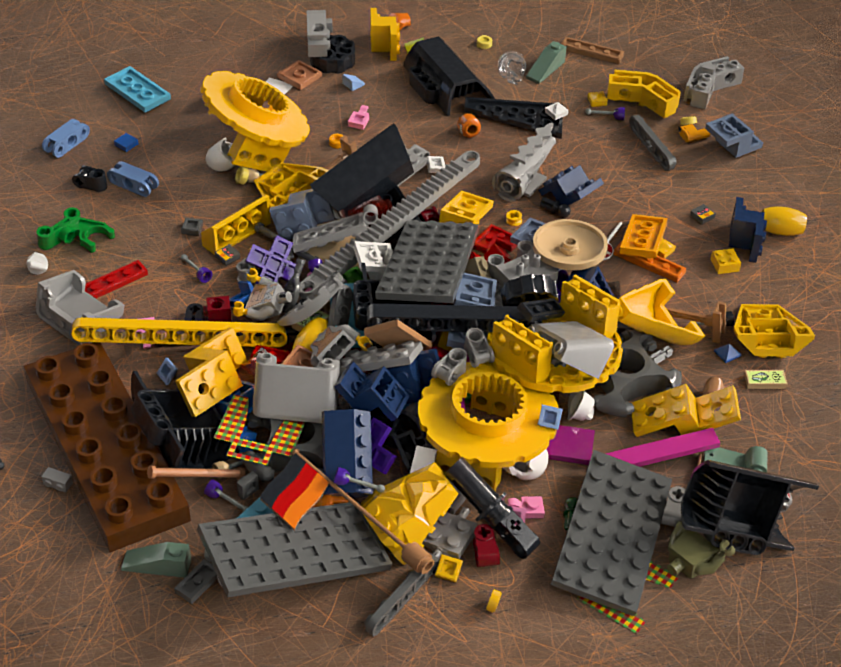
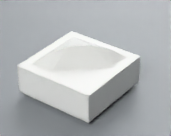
M557 102L545 107V113L554 120L568 115V109Z
M427 156L428 173L440 172L441 168H445L443 157Z

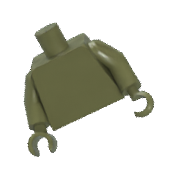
M678 521L669 539L668 560L670 564L667 565V570L673 576L682 572L689 578L713 574L725 561L726 556L734 555L735 548L731 546L728 550H725L730 543L728 540H724L720 543L719 549L698 532L685 530L682 526V521Z

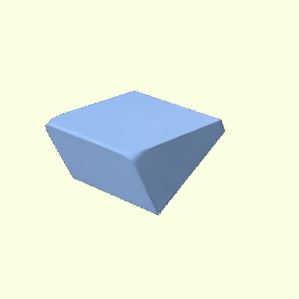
M342 75V84L352 91L365 85L363 81L354 75Z

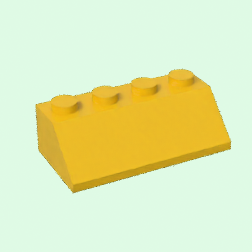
M269 195L256 199L202 231V246L215 255V251L230 244L233 247L256 233L254 228L257 223L261 222L265 226L271 223Z

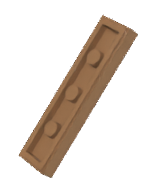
M565 37L561 43L567 46L566 51L616 64H620L624 56V51Z

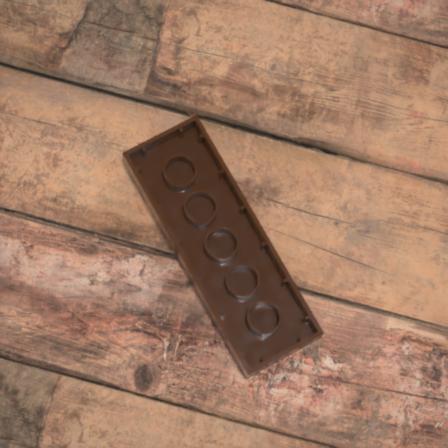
M101 342L83 343L72 350L54 356H44L36 362L23 366L31 392L109 552L116 551L191 521L189 504L175 478H148L147 470L149 466H156V468L169 467L157 445L148 441L131 412L133 401Z

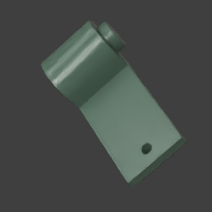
M761 446L749 448L746 454L723 448H715L704 451V461L712 460L767 473L768 452Z

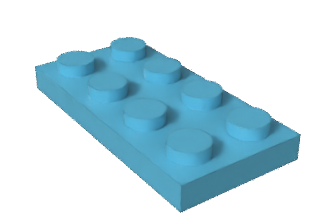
M131 66L104 79L105 85L145 113L171 99L169 92Z

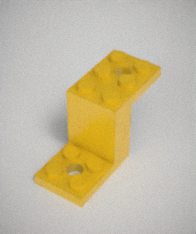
M227 328L184 355L183 358L189 372L175 380L193 417H197L242 387L243 384L236 370L246 364L248 360L234 329ZM200 384L204 389V392L202 394H200L198 391V387Z

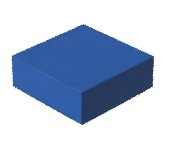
M127 133L114 140V145L125 152L139 144L138 139Z

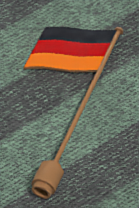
M299 449L293 450V457L285 469L267 485L260 497V500L295 531L301 518L319 501L328 485H331L403 548L402 560L417 573L426 574L434 565L432 555L417 542L405 545L301 455Z

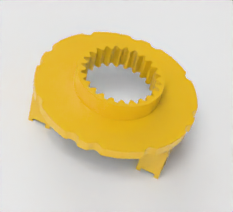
M217 71L205 77L200 92L203 94L204 105L209 108L208 114H214L223 123L231 126L233 130L238 132L227 153L228 156L232 157V164L267 172L284 162L291 147L299 146L301 142L306 140L310 131V126L306 123V116L301 113V109L274 86L260 79L247 77L240 73L234 74L229 71ZM264 101H267L268 105H272V108L276 111H270L267 108L263 109Z
M574 275L569 282H562L559 304L565 311V314L559 318L543 320V323L577 321L614 341V349L599 379L566 364V367L562 365L554 367L551 364L553 342H549L539 336V333L529 330L524 324L516 322L508 314L501 322L495 321L493 323V332H488L487 342L493 349L495 356L492 365L497 371H501L504 375L516 380L521 386L548 393L554 391L562 393L579 392L591 389L597 383L606 382L609 375L616 373L622 359V341L617 333L620 300L581 277Z
M466 362L465 373L453 385L448 386L444 380L433 377L430 380V385L424 387L421 393V400L418 402V422L421 430L426 432V439L437 449L436 464L443 473L461 457H464L488 485L496 491L498 484L501 482L502 468L514 466L517 462L525 463L537 457L548 448L549 441L554 439L557 429L538 425L541 407L543 404L558 408V404L554 395L521 386L516 380L504 375L501 371H497L492 363L479 364L478 367L474 368L470 362ZM467 393L472 394L470 409L475 408L485 411L490 415L495 414L505 417L506 420L504 422L500 419L498 423H495L493 420L486 423L484 419L477 421V417L470 418V414L465 413V409L461 408L460 402H462V398L467 397Z

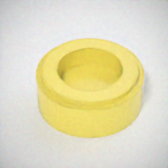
M486 35L479 36L477 38V46L481 49L490 48L492 46V38Z
M695 116L680 119V125L697 123Z
M241 166L236 171L235 180L236 183L244 185L249 177V169Z

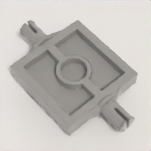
M462 507L458 515L446 512L444 517L440 516L434 524L436 528L432 534L429 532L422 542L424 547L433 551L432 554L439 559L441 554L460 559L472 541L474 530L478 526V523L466 519L470 513L469 508Z

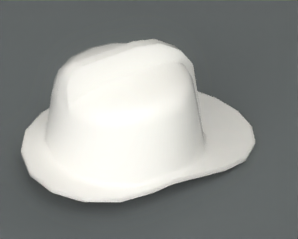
M585 390L570 393L568 420L570 421L572 418L580 421L585 419L591 420L594 415V399Z

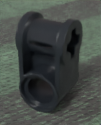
M83 165L79 169V173L72 177V182L79 188L102 192L108 187L105 171L102 169Z

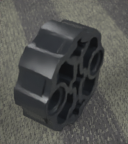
M330 35V39H327L330 40V50H327V57H310L311 66L317 68L322 73H343L355 65V43L343 35Z
M523 275L505 282L504 287L500 289L502 306H518L524 302L555 298L559 302L556 281L552 280L548 275Z

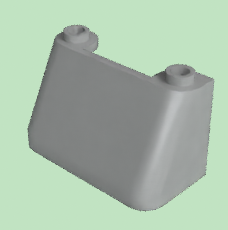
M75 270L38 282L36 312L43 321L75 344L92 343L79 342L73 339L71 334L73 321L81 317L119 319L123 316L125 305L119 300L113 299L109 301L107 307L85 292V278ZM77 328V329H76V330H78V331H80V332L85 331L84 328ZM98 328V329H97L98 332H104V331H106V330L103 329V328Z
M577 321L538 323L528 327L534 333H539V336L553 342L552 354H554L556 359L599 379L614 349V341Z
M258 353L255 369L253 414L260 418L322 423L323 411L337 410L339 393L334 386L340 378V360L325 358L317 364L316 368L277 364V358L271 353Z

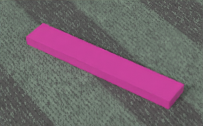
M709 428L605 454L640 467L719 448L720 441L714 429Z

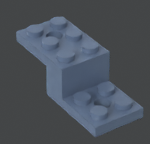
M464 273L454 305L494 306L497 280ZM448 332L446 346L464 350L467 332ZM483 332L487 340L488 332Z

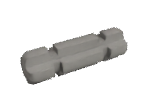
M666 345L649 356L658 364L665 360V358L670 357L673 349Z

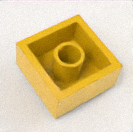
M734 248L712 251L710 260L718 274L740 271L741 261Z

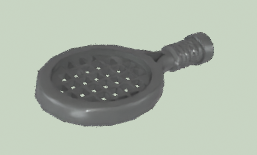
M299 258L296 260L297 263L293 276L284 287V291H289L292 295V301L285 303L282 311L285 313L295 306L299 297V275L302 272L303 265H305V260Z

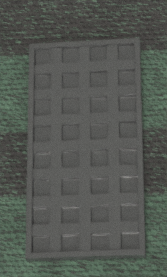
M418 220L407 221L375 292L376 299L453 303L479 232V224L471 222L455 223L452 221L445 223L436 221L419 222Z
M593 450L550 585L635 617L672 479Z
M350 502L311 508L301 518L295 531L275 513L198 524L197 532L227 598L387 571L392 567V562L375 531L362 512Z

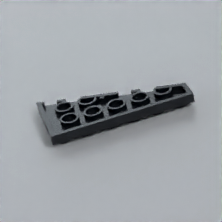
M465 97L464 112L534 132L536 128H542L549 123H553L552 137L562 139L563 117L554 120L545 113V107L554 103Z

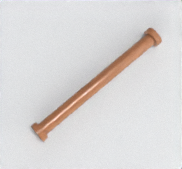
M149 466L147 475L149 479H155V477L237 478L240 480L241 477L245 476V469L243 467H238L237 469H190Z

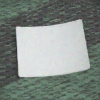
M268 78L266 81L283 94H286L293 87L286 82L273 78Z

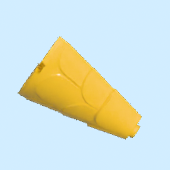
M659 279L638 290L634 289L619 298L618 322L636 331L650 334L676 345H692L705 337L696 322L690 321L685 328L679 327L664 305L675 294V291L666 279Z

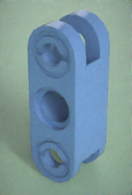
M71 119L43 140L42 149L47 153L52 151L53 156L59 158L85 140L89 135L90 128L76 119Z
M122 161L118 162L114 168L107 172V178L111 183L144 197L150 195L151 189H156L159 186V180L154 174Z

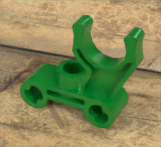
M73 207L67 208L64 211V219L52 227L41 226L36 231L38 247L43 250H49L61 241L69 244L76 236H79L80 245L93 253L96 251L95 242L88 239L91 234L103 233L109 239L115 238V230L105 222L81 218L80 211Z

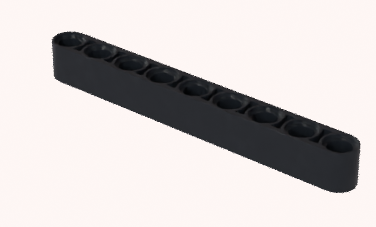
M371 304L366 309L368 327L398 319L414 331L467 332L471 328H478L482 332H493V323L495 321L501 322L507 314L516 322L524 324L526 328L533 324L543 323V320L528 323L517 309L518 306Z

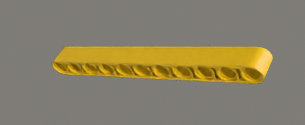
M81 317L73 321L71 332L73 339L79 342L202 345L216 336L217 332H222L230 327L234 329L235 333H243V335L237 336L241 346L282 347L287 343L286 329L278 323ZM77 328H84L85 331L80 332V331H78V330H76V329H77ZM98 328H103V329H105L106 331H104V332H98L97 329H98ZM124 329L125 332L119 333L116 330ZM142 329V330H144L145 332H144V333H138L137 330ZM164 330L165 333L158 334L157 331ZM177 331H184L185 333H184V334H177L176 332H177ZM203 331L204 334L197 335L196 332ZM257 333L263 334L260 337L254 336ZM275 334H282L280 337H274Z

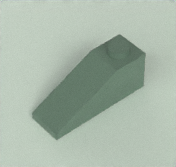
M551 42L538 57L526 78L538 84L544 81L565 63L567 46L559 42Z
M164 542L127 550L121 570L185 578L188 575L191 564L190 546L184 543Z

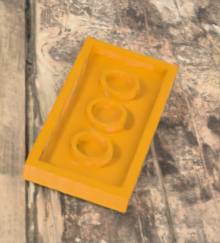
M632 214L620 246V254L642 256L647 259L656 258L668 218Z

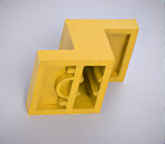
M370 8L371 52H390V61H397V55H400L399 23H396V17H380V14H377V8Z

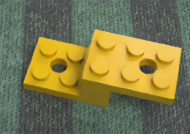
M460 191L441 209L439 222L452 221L455 223L471 222L479 224V220L493 207L494 201Z
M683 384L631 402L634 406L632 422L633 432L636 437L675 425L680 434L684 435L709 428L715 429L741 420L737 392L733 385L695 398L687 384Z

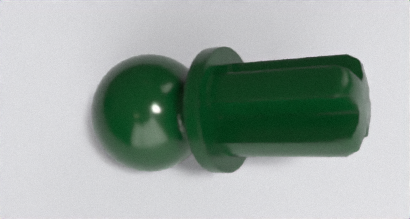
M569 497L564 502L565 530H568L577 502L576 497Z

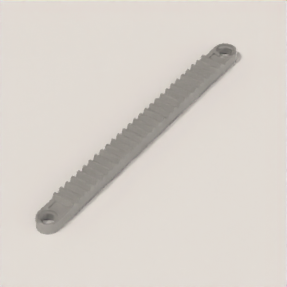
M467 151L455 161L451 160L450 165L446 164L445 168H441L440 172L437 171L436 175H432L430 180L427 179L425 184L422 183L420 188L417 187L416 191H412L411 195H407L406 199H402L401 203L396 204V207L393 206L391 211L388 210L386 215L382 214L381 219L378 218L376 223L371 224V227L367 226L368 231H364L360 236H356L355 240L352 238L350 243H346L344 248L341 247L339 252L336 251L334 256L330 255L329 260L325 259L324 264L320 263L318 269L315 267L313 273L300 282V297L307 299L306 297L312 292L314 295L317 294L321 285L337 272L343 275L358 263L353 248L355 241L383 243L401 229L407 221H411L480 165L479 153ZM470 158L475 159L474 161H467ZM305 288H312L311 291H303Z

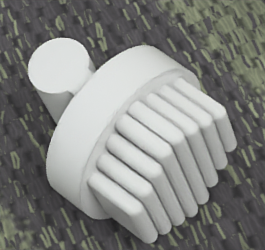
M34 252L27 259V268L33 274H42L48 268V260L43 254Z

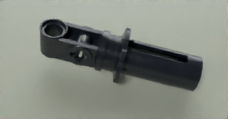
M461 457L444 473L478 511L477 513L480 514L475 520L479 521L484 518L489 523V526L499 534L519 558L526 559L540 545L539 537L513 511L514 508L505 503L504 498L507 493L504 492L499 496V493H496L464 457Z

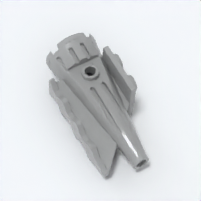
M549 123L542 128H536V136L528 137V144L519 146L518 154L510 155V159L514 161L493 176L492 186L494 189L497 188L499 191L498 195L502 199L513 202L516 199L519 200L523 195L530 197L546 181L547 176L537 173V171L556 144V139L551 134L553 123Z

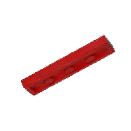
M139 260L134 261L86 283L85 292L97 299L147 276L148 270Z

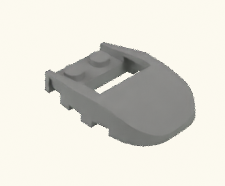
M337 272L321 285L317 294L314 295L313 292L309 294L303 305L298 303L282 316L277 323L280 326H288L310 317L335 295L346 280Z

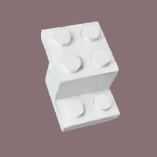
M355 241L353 248L360 270L361 263H365L366 272H368L370 280L381 279L393 254L390 243Z

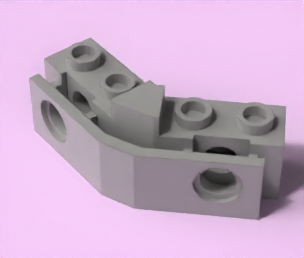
M307 10L308 57H327V50H330V40L327 39H330L333 27L332 18H326V10Z
M728 56L698 64L694 67L686 84L683 101L687 102V99H691L690 106L706 109L713 91L742 83L745 68L737 60L729 61Z

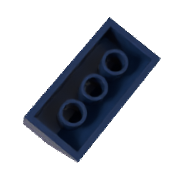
M357 409L323 411V474L331 481H334L337 468L341 467L348 470L351 478L373 484L370 412ZM353 482L337 485L354 499L373 494V488ZM328 485L324 492V495L342 496L331 485Z

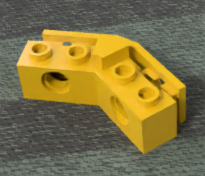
M614 70V74H609L607 99L639 102L640 106H647L663 118L676 113L681 91L659 76L648 72Z

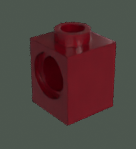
M229 295L206 298L207 305L203 306L204 317H208V321L232 322Z

